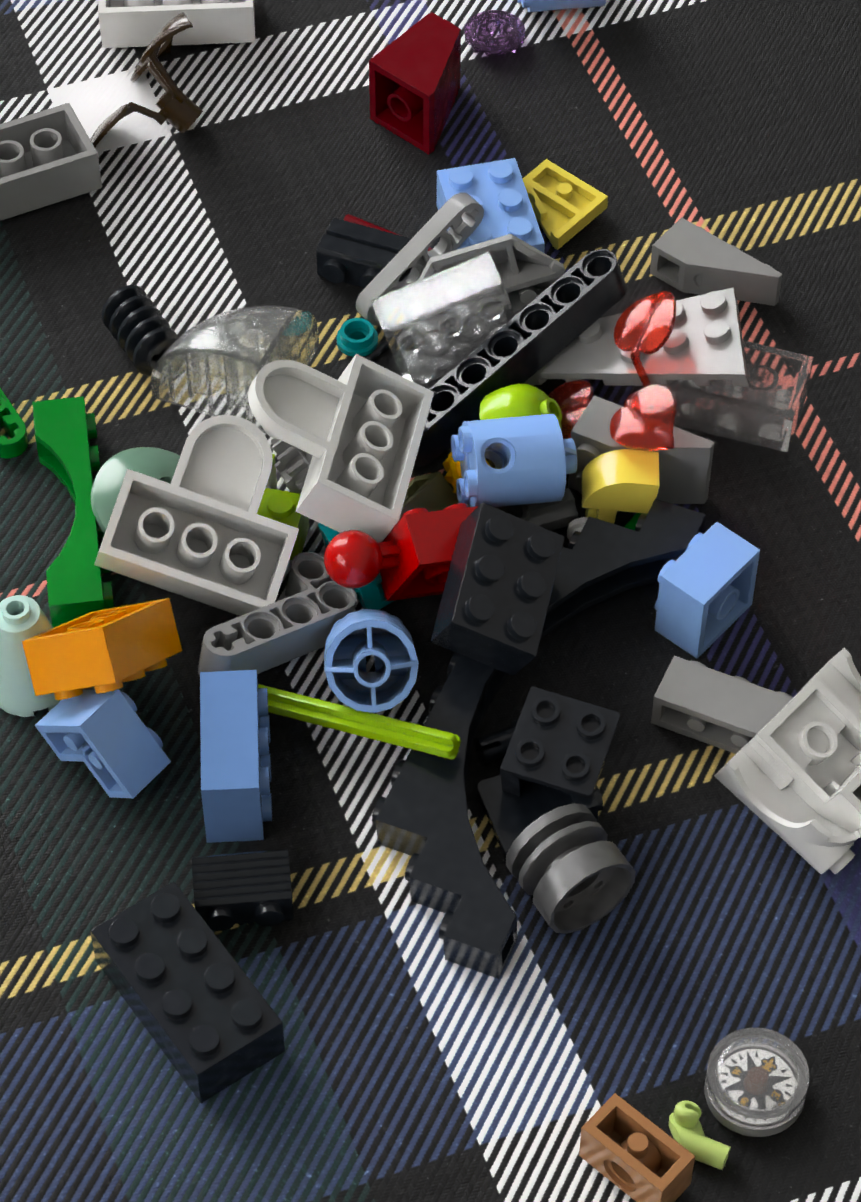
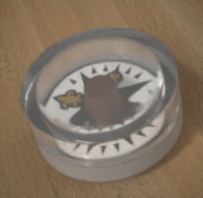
M745 1028L734 1031L717 1043L709 1057L704 1085L707 1105L721 1124L736 1133L751 1137L775 1135L790 1127L801 1114L809 1085V1068L806 1058L799 1047L789 1038L776 1031L766 1028Z

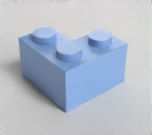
M83 689V694L61 700L35 724L37 730L60 761L84 762L111 798L133 799L171 762L162 750L163 743L160 737L152 729L144 725L136 714L137 707L134 701L119 689L99 694L95 693V689Z

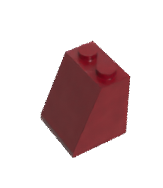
M430 12L369 60L370 119L429 155L436 148L460 89L461 29Z

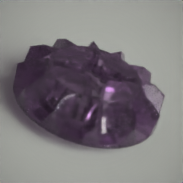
M501 10L483 11L475 14L467 21L464 28L465 43L472 46L473 53L484 51L487 58L492 54H499L503 58L507 51L515 53L519 45L524 43L525 26L517 16ZM499 29L500 35H497L496 38H490Z

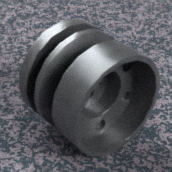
M573 803L560 806L540 816L520 833L506 854L507 868L519 881L522 889L528 895H533V904L556 933L567 934L582 930L599 921L616 908L627 896L635 882L636 871L613 842L607 841L608 834L597 822L591 811L583 804Z

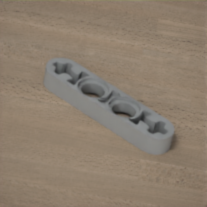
M458 193L452 196L364 288L356 301L357 312L373 326H380L390 320L408 301L429 259L455 251L479 226L484 216L482 205L467 193ZM440 237L438 244L428 251L431 243ZM412 267L408 276L399 282L401 275Z

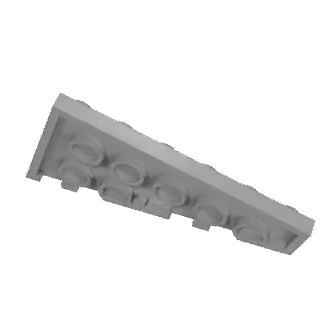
M734 287L599 318L523 384L541 385L547 379H565L567 385H583L584 379H602L604 385L668 386L674 380H694L695 386H711L713 380H732L734 386L749 387L738 302Z

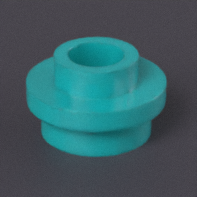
M352 318L345 321L337 333L336 338L339 350L351 357H354L356 354L362 357L369 355L378 346L377 331L368 320L363 318Z

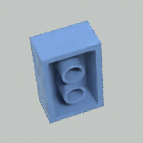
M257 670L200 672L201 796L207 843L264 840L263 822L272 821V796L270 793L271 756L269 753L270 717L268 715L267 688H258Z

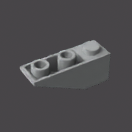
M682 217L652 245L650 274L681 292L702 295L734 287L737 300L773 306L779 302L782 273Z

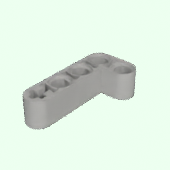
M315 552L299 553L293 558L285 599L216 625L206 631L203 636L198 664L199 676L200 672L257 670V674L325 647L326 638L332 630L334 623L345 617L348 613L355 611L357 602L356 592L353 588L343 587L331 579L326 571L323 555Z

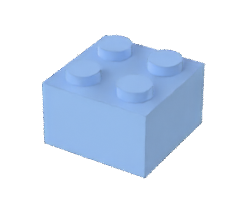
M716 522L704 534L701 532L696 534L688 544L686 551L676 561L673 559L668 561L658 575L659 593L654 606L655 610H657L655 631L697 659L752 605L760 549L719 522Z

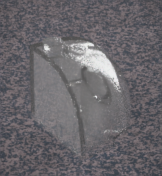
M263 305L230 310L204 320L180 336L156 363L151 375L152 397L213 417L218 415L238 416L252 422L263 433H266L250 409L248 402L249 387L259 371L270 362L292 360L308 366L319 347L318 326L315 316L310 311L297 308Z

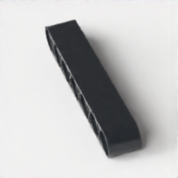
M598 249L585 255L429 389L434 392L414 467L427 466L451 446V436L458 435V429L462 426L463 421L480 420V403L485 395L506 386L525 383L623 298L627 290L626 282L617 257L612 251Z

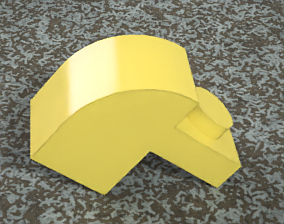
M620 449L603 453L592 459L582 472V508H586V517L590 516L614 524L617 511L648 514L654 500L657 498L660 486L659 452Z

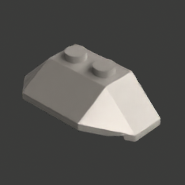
M512 234L431 257L402 311L412 348L414 349L512 319L565 273L564 265Z

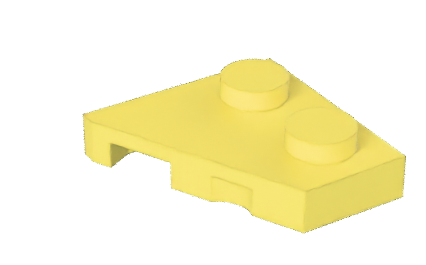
M547 159L523 178L536 219L552 246L557 250L607 209V195Z

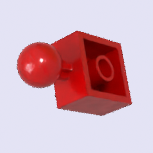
M458 503L440 511L428 512L426 508L409 510L401 516L399 522L386 538L378 543L371 535L363 531L347 530L341 532L326 547L324 554L326 571L334 582L346 588L364 587L370 584L380 573L386 601L443 594L460 525L478 506L468 507L465 503Z

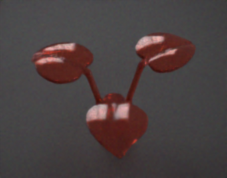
M670 291L658 292L633 303L621 314L614 329V342L616 346L622 351H631L630 358L644 387L630 394L624 402V407L620 408L610 421L611 437L619 445L626 448L643 451L674 448L675 396L664 385H651L640 360L641 352L645 354L658 352L672 333L676 317V300ZM583 380L566 382L548 395L558 403L561 409L563 439L571 438V430L592 400L593 386Z

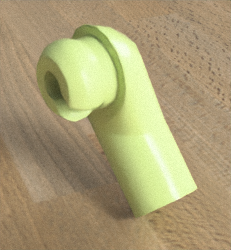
M686 1100L677 1103L674 1112L669 1116L668 1126L673 1139L695 1156V1160L723 1170L731 1146L705 1137L699 1121L702 1112L696 1103Z

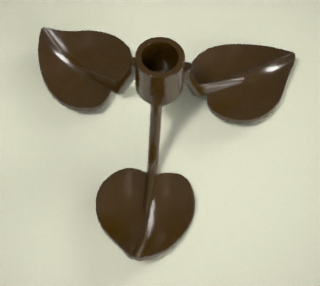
M184 12L169 21L158 36L149 44L130 78L134 83L146 69L166 91L155 104L160 111L157 113L133 102L122 105L94 131L90 140L95 148L119 120L132 112H138L153 118L160 125L167 120L181 134L185 133L203 112L178 88L158 59L163 55L171 53L174 35L193 27Z

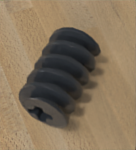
M134 284L124 286L108 298L101 314L103 324L108 328L111 335L116 339L119 346L126 352L128 358L134 363V366L141 374L159 376L169 372L183 360L185 344L178 339L176 332L170 328V324L162 317L161 312L154 307V303L146 296V292L140 286Z

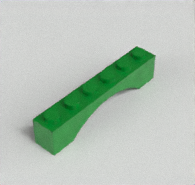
M84 396L32 402L39 462L57 476L67 488L75 503V518L70 536L59 556L46 570L48 603L53 627L92 611L114 608L111 581L103 582L102 574L111 573V571L94 565L100 549L99 539H103L104 533L98 526L92 511L91 489L95 480L93 479V472L99 471L101 467L98 445L90 446L89 440L98 438L95 413L86 414Z

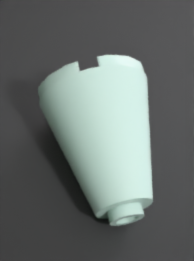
M24 595L11 596L0 602V708L9 714L30 717L34 716L33 711L46 708L50 711L61 700H56L54 693L35 696L22 641L54 627L38 603Z

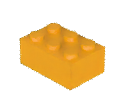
M170 598L92 611L22 641L35 696L54 693L56 700L79 696L83 694L82 689L94 687L96 694L120 689L123 687L122 682L143 678L146 676L145 672L166 667V659L182 651Z

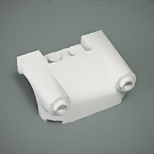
M845 648L831 658L714 775L715 778L820 874H823L828 869L837 874L855 856L850 849L851 846L854 844V841L861 837V676L853 663L851 654Z

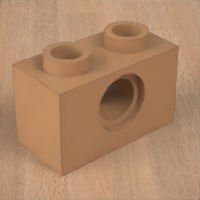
M616 1093L581 1127L579 1156L636 1202H675L691 1184L695 1156Z

